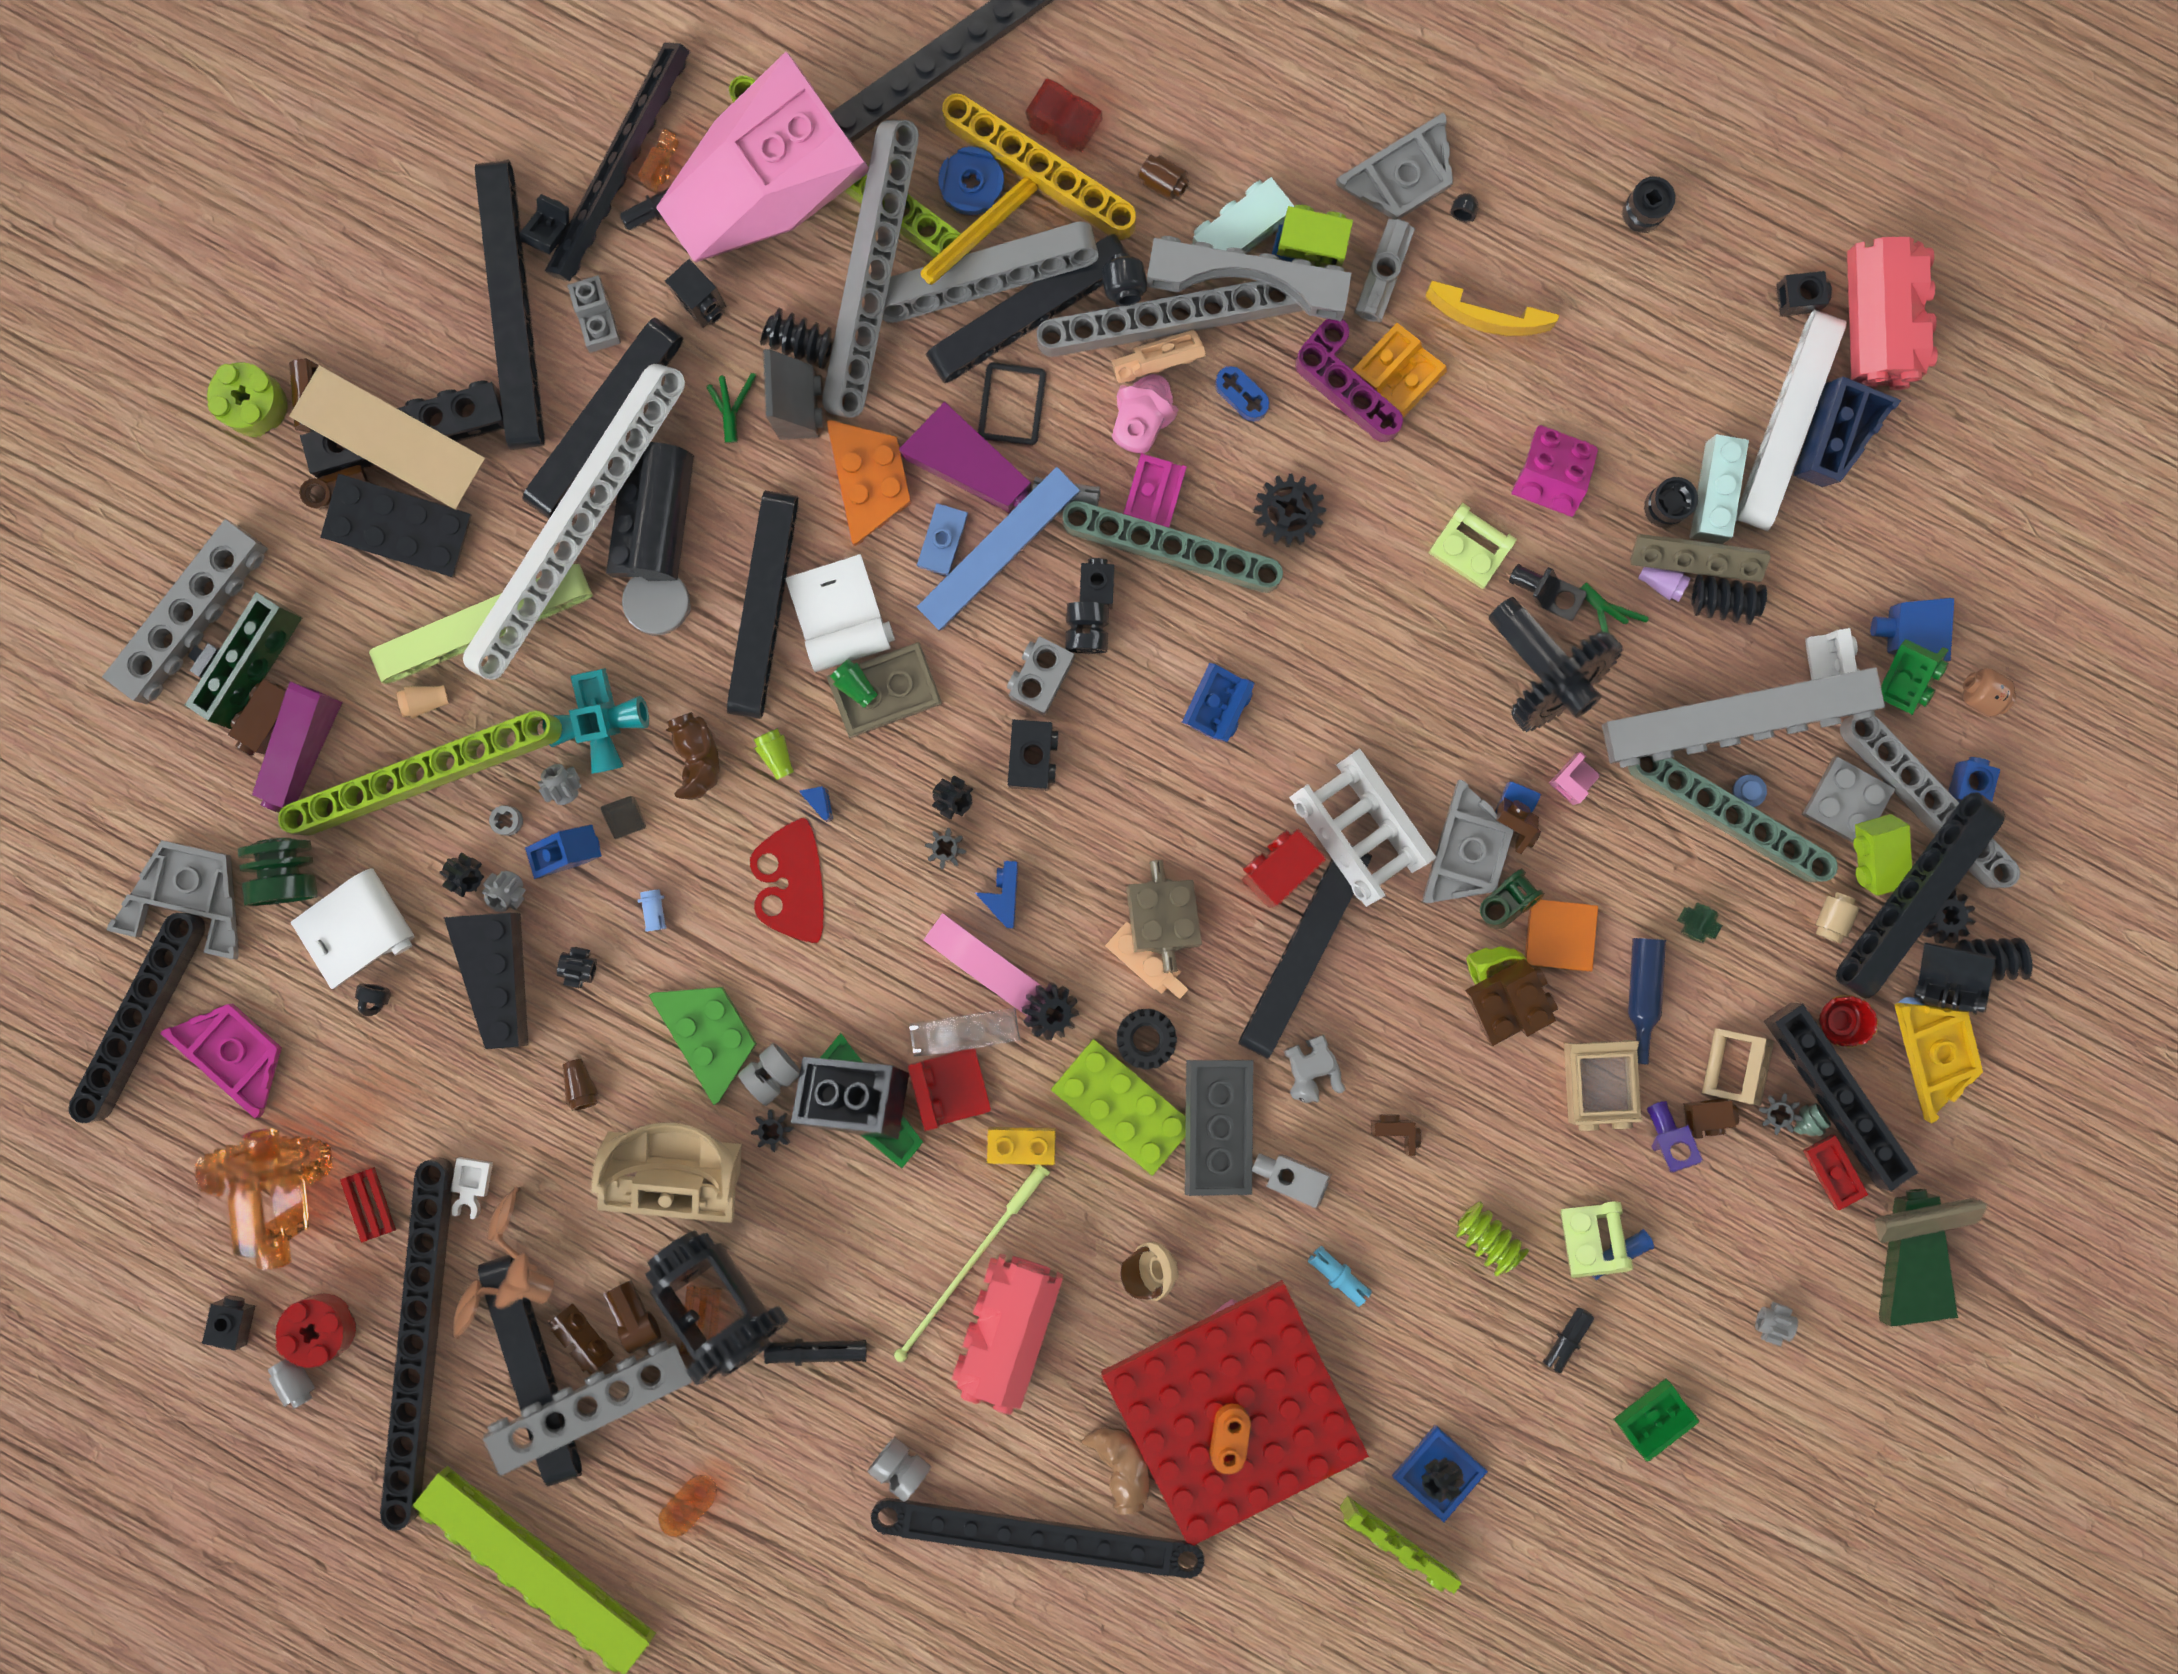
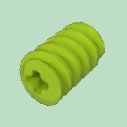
M1480 1201L1470 1207L1459 1219V1229L1455 1236L1459 1238L1467 1234L1469 1237L1465 1246L1468 1248L1477 1244L1478 1248L1475 1256L1479 1257L1486 1253L1488 1257L1484 1265L1487 1267L1496 1263L1498 1266L1494 1275L1499 1276L1515 1268L1526 1257L1529 1249L1520 1250L1521 1241L1519 1239L1511 1240L1512 1232L1509 1229L1501 1231L1502 1222L1500 1220L1491 1222L1492 1212L1490 1210L1481 1212L1483 1203Z

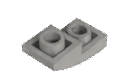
M599 275L568 284L574 311L579 319L588 351L592 353L620 344L621 341Z

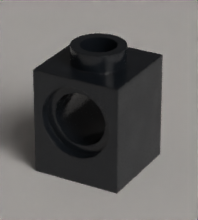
M1825 271L1786 275L1776 284L1780 317L1810 314L1813 310L1821 311L1829 304L1832 297V287L1830 282L1826 281ZM1800 288H1805L1811 293V300L1805 299L1801 295Z

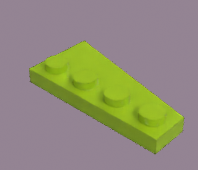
M1346 1496L1339 1507L1344 1515L1343 1521L1348 1526L1369 1537L1383 1551H1390L1399 1557L1398 1560L1411 1571L1415 1572L1418 1570L1427 1576L1426 1580L1439 1591L1443 1592L1446 1588L1453 1594L1456 1593L1462 1582L1455 1572L1349 1496Z

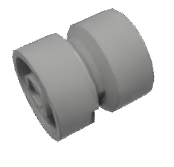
M772 1043L759 1055L760 1061L758 1063L752 1061L738 1073V1077L745 1087L765 1106L781 1094V1086L788 1087L800 1075L798 1066L776 1043ZM767 1073L771 1076L769 1080L765 1077Z
M893 1437L874 1460L867 1472L881 1484L888 1482L890 1484L889 1491L905 1502L926 1477L931 1466L918 1455L910 1456L909 1447L898 1438Z

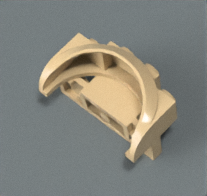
M678 1123L650 1124L628 1133L608 1131L598 1149L592 1175L591 1193H598L597 1210L732 1223L735 1210V1186L741 1171L742 1144L719 1142L711 1137V1135L697 1128ZM637 1172L635 1177L624 1176L629 1173Z

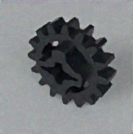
M1289 474L1287 481L1283 482L1278 475L1274 479L1275 486L1267 482L1264 484L1263 489L1267 493L1266 495L1263 493L1257 494L1256 500L1262 505L1254 506L1253 513L1261 515L1255 524L1256 526L1264 525L1266 527L1262 534L1263 537L1270 534L1274 535L1273 544L1275 545L1280 539H1285L1286 547L1291 546L1293 539H1296L1299 545H1303L1305 542L1304 535L1306 534L1308 537L1313 538L1316 532L1312 527L1321 528L1323 521L1317 516L1324 515L1326 512V508L1318 506L1323 501L1324 496H1315L1313 493L1317 485L1305 486L1306 477L1304 476L1299 482H1295L1293 474ZM1283 490H1292L1290 494L1282 497L1275 495ZM1303 495L1306 497L1310 504L1311 512L1310 509L1304 506V503L1302 501ZM1289 504L1294 506V513L1290 517L1284 515L1285 508ZM1268 509L1269 512L1274 513L1276 517V526L1272 523V521L1269 518ZM1293 525H1305L1299 530L1287 531L1288 527Z

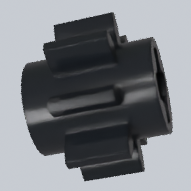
M953 776L951 782L942 778L941 782L932 791L935 801L932 807L939 810L940 814L948 819H952L954 813L964 816V813L970 809L973 803L970 794L973 788L966 785L965 781L957 776Z
M460 853L458 858H448L442 871H440V874L446 879L442 886L461 897H464L466 892H476L484 878V875L478 870L482 863L464 853Z
M571 947L570 953L562 952L557 965V976L565 978L564 986L583 988L584 982L592 983L596 972L597 959L589 957L590 950Z
M770 1109L767 1120L761 1116L755 1118L760 1126L758 1129L753 1130L751 1134L758 1135L761 1140L757 1147L760 1148L765 1144H770L772 1152H775L778 1148L777 1142L780 1141L785 1145L790 1143L786 1134L794 1130V1126H787L785 1122L788 1116L787 1113L779 1118L775 1117L774 1110ZM776 1123L779 1126L777 1133L780 1136L775 1135L770 1138L767 1135L769 1129L766 1124L770 1126Z
M1444 1457L1440 1461L1433 1459L1424 1466L1427 1472L1421 1476L1423 1479L1422 1485L1425 1492L1431 1498L1438 1499L1439 1502L1447 1498L1451 1502L1462 1494L1459 1487L1464 1485L1465 1481L1463 1480L1461 1468L1455 1462Z

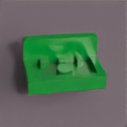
M1667 1378L1613 1419L1631 1445L1647 1462L1651 1461L1700 1422Z

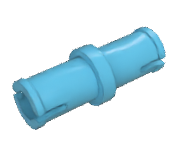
M1323 1246L1317 1248L1313 1252L1317 1256L1311 1255L1308 1263L1313 1265L1329 1280L1328 1284L1333 1289H1340L1357 1307L1365 1303L1366 1299L1363 1297L1369 1298L1372 1290L1350 1273L1351 1268L1346 1264L1341 1265Z

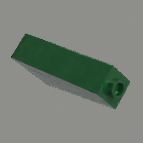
M1927 1189L1907 1190L1906 1196L1895 1197L1893 1214L1941 1204L1940 1196L1927 1193ZM1945 1230L1889 1242L1879 1308L1880 1322L1894 1327L1958 1318Z

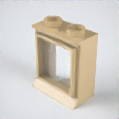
M1639 1041L1564 1043L1568 1123L1579 1125V1130L1590 1131L1599 1130V1124L1612 1123V1129L1633 1128L1632 1122H1643L1641 1118L1637 1055Z

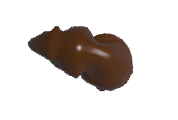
M690 712L667 721L669 728L666 731L672 733L673 746L676 753L686 759L682 772L683 783L674 795L676 798L694 800L703 797L708 790L717 784L720 767L718 750L713 740L712 732L702 717L694 718L693 713Z

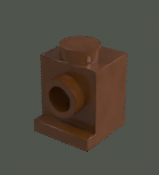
M1720 1098L1683 1103L1686 1126H1689L1695 1139L1703 1138L1702 1131H1705V1136H1717L1726 1134L1725 1128H1733L1739 1125L1738 1109L1736 1105L1732 1104V1100Z

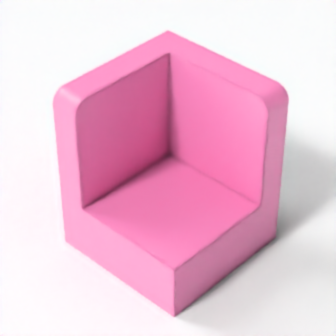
M1582 752L1574 754L1549 782L1572 805L1581 803L1589 794L1587 790L1599 778V774L1583 760L1586 755Z

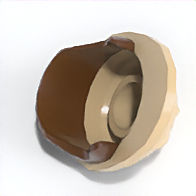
M1148 1242L1138 1246L1135 1252L1122 1263L1120 1275L1122 1285L1131 1297L1159 1301L1172 1290L1179 1277L1177 1262L1169 1250L1164 1248L1162 1244Z

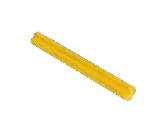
M1025 176L921 270V277L929 285L937 282L1037 190V184Z

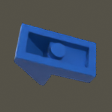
M1004 861V868H997L996 888H1002V894H975L1006 928L1014 929L1018 862Z

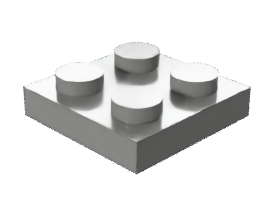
M1838 756L1833 757L1802 815L1853 843L1854 838H1856L1855 824L1880 817L1895 788Z

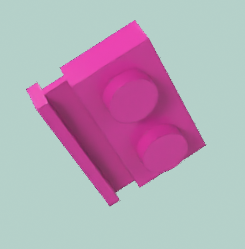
M1141 453L1123 514L1169 528L1187 466L1176 465L1172 462Z

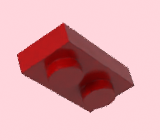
M1830 1135L1803 1150L1836 1210L1840 1211L1868 1195L1836 1135Z

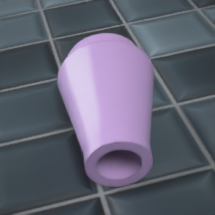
M1644 567L1638 578L1668 601L1674 599L1678 602L1691 580L1690 577L1684 575L1685 572Z

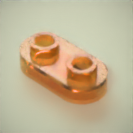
M706 1475L691 1477L661 1510L658 1519L661 1530L671 1537H679L687 1533L717 1497L715 1482ZM698 1486L703 1487L706 1490V1496H698L695 1488ZM680 1512L683 1515V1521H675L672 1513Z

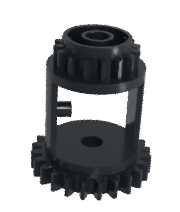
M696 1230L691 1231L667 1245L647 1263L650 1271L646 1273V1277L653 1286L650 1294L695 1360L687 1368L686 1372L697 1386L712 1379L718 1373L725 1377L751 1361L772 1343L769 1338L775 1335L789 1321L780 1306L772 1307L768 1311L765 1309L722 1243L715 1244L708 1233H703L699 1236ZM713 1266L745 1315L707 1341L696 1325V1322L700 1319L699 1314L694 1309L687 1311L675 1291L684 1287Z

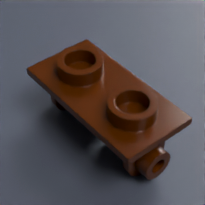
M571 1304L549 1322L552 1327L550 1331L565 1348L572 1342L577 1347L569 1354L583 1372L587 1371L591 1375L614 1356L606 1342L600 1338L588 1323L586 1317L574 1304Z

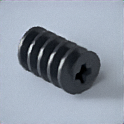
M778 308L774 315L769 317L764 326L760 345L764 346L769 342L770 349L775 351L782 345L781 350L783 354L788 356L794 350L795 359L801 360L806 355L808 364L813 365L818 360L819 368L824 369L831 356L834 339L831 338L832 328L828 327L823 334H819V323L815 322L809 330L807 329V318L803 317L797 325L795 324L794 313L791 312L787 319L784 320L782 319L783 309Z
M1698 574L1694 582L1691 600L1694 616H1699L1702 609L1706 608L1707 618H1712L1715 611L1719 610L1720 620L1724 621L1728 613L1732 612L1733 622L1738 623L1742 614H1744L1746 624L1751 625L1755 616L1760 617L1763 614L1767 602V587L1762 584L1756 588L1751 582H1747L1742 586L1739 580H1733L1729 584L1727 578H1720L1716 583L1714 576H1707L1703 580L1701 574Z
M1993 938L1985 941L1974 939L1971 942L1967 939H1962L1955 945L1954 949L1996 957L1993 975L1997 981L2003 980L2005 971L2010 980L2017 979L2018 973H2020L2021 978L2024 980L2030 979L2032 975L2031 952L2027 943L2021 938H2014L2012 940L2002 938L1998 941Z

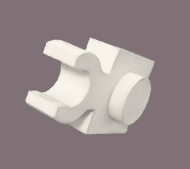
M463 1157L456 1159L451 1192L460 1193V1198L452 1206L453 1216L461 1214L463 1204H467L471 1208L470 1219H475L479 1216L481 1206L477 1196L485 1197L488 1194L493 1162Z

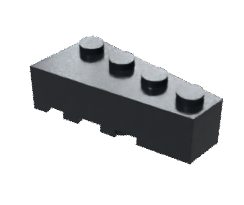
M521 913L444 917L484 1048L497 1049L527 1046L528 1029Z

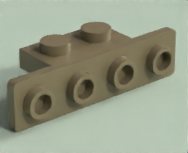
M1639 534L1636 538L1630 561L1634 566L1761 582L1771 556L1770 552L1765 550Z

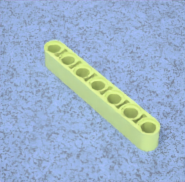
M572 564L537 621L580 604L593 596L580 564ZM501 594L370 650L369 654L381 683L388 684L401 680L464 653ZM524 599L519 602L518 610L523 606ZM506 627L502 629L500 637L504 636Z

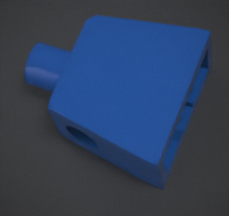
M1954 598L1896 604L1890 607L1889 618L1873 617L1870 627L1871 635L1887 637V652L1892 655H1896L1901 643L1905 639L1936 654L1944 647L1949 650L1944 661L1949 662L1951 661Z

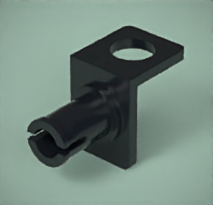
M1517 564L1509 579L1511 584L1532 592L1533 598L1540 608L1568 621L1575 619L1587 597L1586 591L1558 579L1556 573L1550 567L1547 568L1544 575H1541L1523 567L1521 564ZM1562 592H1570L1575 597V602L1569 609H1560L1556 605V598Z

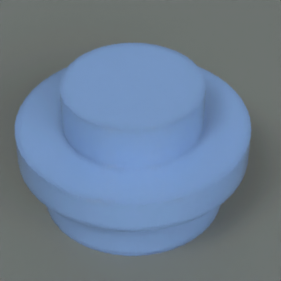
M1749 774L1736 780L1732 792L1740 800L1752 807H1756L1765 800L1767 788L1760 777Z

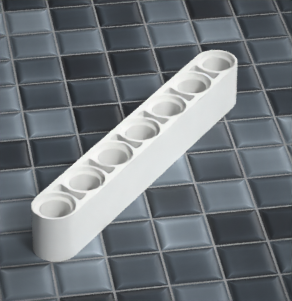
M1818 310L1811 312L1804 326L1739 503L1736 520L1768 531L1773 525L1846 327L1845 320Z

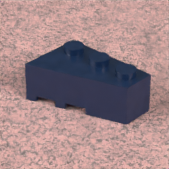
M1844 376L1825 383L1793 476L1820 487L1841 482L1864 452V447L1872 436L1881 429L1883 421L1893 409H1896L1902 400Z

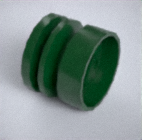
M274 838L260 840L249 846L238 848V858H255V862L241 864L240 871L257 874V879L242 883L244 906L273 905L317 898L315 875L299 874L298 870L299 867L312 864L313 857H297L296 854L311 850V840Z

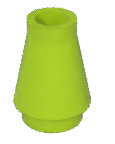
M778 728L753 739L757 746L754 749L771 770L776 780L794 772L784 734L780 735Z

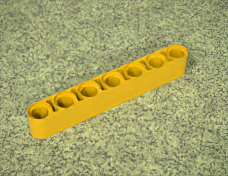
M952 94L944 100L942 105L944 123L950 132L973 147L982 148L990 152L999 164L1022 179L1025 176L1029 177L1037 184V189L1106 234H1116L1119 240H1125L1134 233L1136 211L1129 202L965 95ZM956 109L966 112L959 119L950 116V113ZM982 127H989L993 130L989 136L977 134V131ZM1008 145H1017L1021 148L1016 154H1008L1004 151ZM1037 162H1042L1048 168L1043 172H1036L1031 169V166ZM1063 180H1070L1075 186L1070 190H1063L1058 184ZM1090 198H1098L1102 201V204L1097 208H1091L1085 202ZM1123 215L1130 222L1127 225L1118 226L1113 222V219L1116 216Z

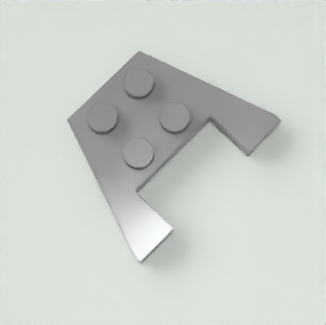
M161 840L140 873V880L131 894H127L121 905L123 907L118 915L108 924L107 931L141 937L149 904L211 918L204 953L229 959H238L239 951L231 855Z

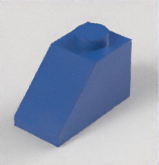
M593 825L559 831L525 848L534 879L586 864L602 856L599 839L595 835Z

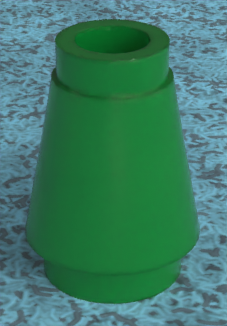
M849 658L829 676L835 682L833 685L863 708L878 695L858 663L854 664Z

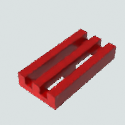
M375 1167L340 1179L361 1243L396 1230ZM366 1177L368 1178L384 1228L381 1229L363 1180ZM354 1181L371 1229L370 1233L353 1185Z

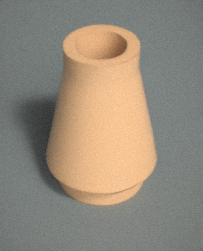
M445 685L404 686V690L397 691V699L402 717L411 716L413 719L449 704Z

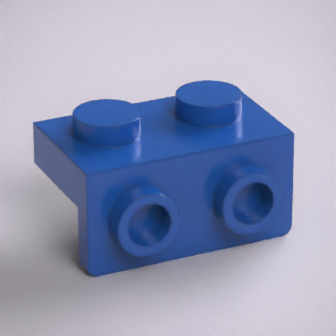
M1209 663L1181 723L1211 739L1228 742L1238 728V719L1244 707L1249 704L1252 698V689L1255 683L1249 679L1240 678L1216 664Z

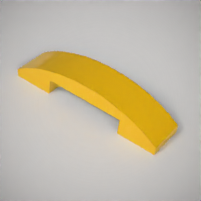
M1431 281L1425 295L1437 309L1453 320L1470 328L1495 335L1527 336L1550 331L1559 318L1558 314L1528 306L1522 313L1521 318L1463 303L1460 302L1463 289Z

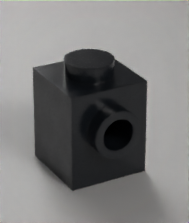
M1091 558L1088 559V563H1081L1080 602L1104 603L1109 605V609H1113L1114 564H1108L1107 559Z
M224 1296V1299L210 1304L202 1344L233 1351L246 1346L256 1306L246 1304L245 1299L238 1296Z

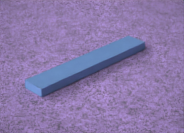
M1056 467L917 608L941 631L1081 491Z

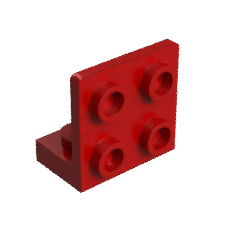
M974 1047L908 1065L925 1131L991 1111L977 1052Z

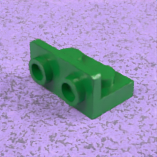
M1905 639L1901 643L1881 685L1884 701L1911 715L1915 713L1920 705L1926 707L1936 689L1931 687L1934 680L1939 681L1949 665L1948 662L1944 661L1949 650L1942 647L1936 654Z

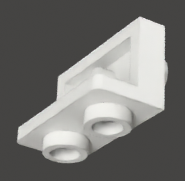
M1850 628L1836 630L1826 635L1806 638L1805 643L1811 680L1860 671V669H1857L1855 660L1858 651L1857 641L1851 635Z

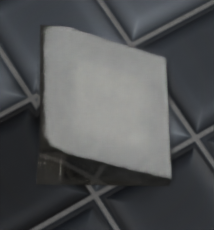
M628 796L600 807L615 840L647 828L636 797Z

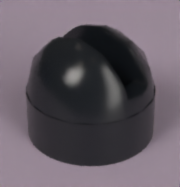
M1463 193L1459 195L1452 204L1451 216L1461 222L1474 221L1478 212V201L1472 194Z

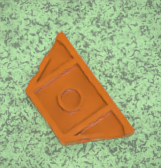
M830 420L826 422L853 546H857L875 529L881 528L894 514L900 513L911 504L902 456L899 451L900 447L897 437Z

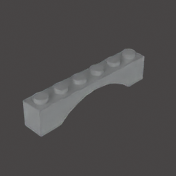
M1163 236L1161 239L1154 238L1147 274V287L1180 292L1194 284L1209 279L1224 277L1249 278L1267 283L1283 291L1296 301L1309 316L1342 321L1352 273L1345 272L1344 268L1336 265H1327L1325 268L1312 266V263L1307 260L1294 259L1292 262L1279 260V257L1273 254L1263 253L1259 256L1246 254V251L1239 248L1220 250L1214 249L1213 245L1206 242H1195L1192 245L1181 243V240L1176 237Z

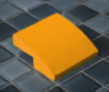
M1396 323L1352 370L1395 406L1404 418L1447 372V367L1425 350L1418 338Z

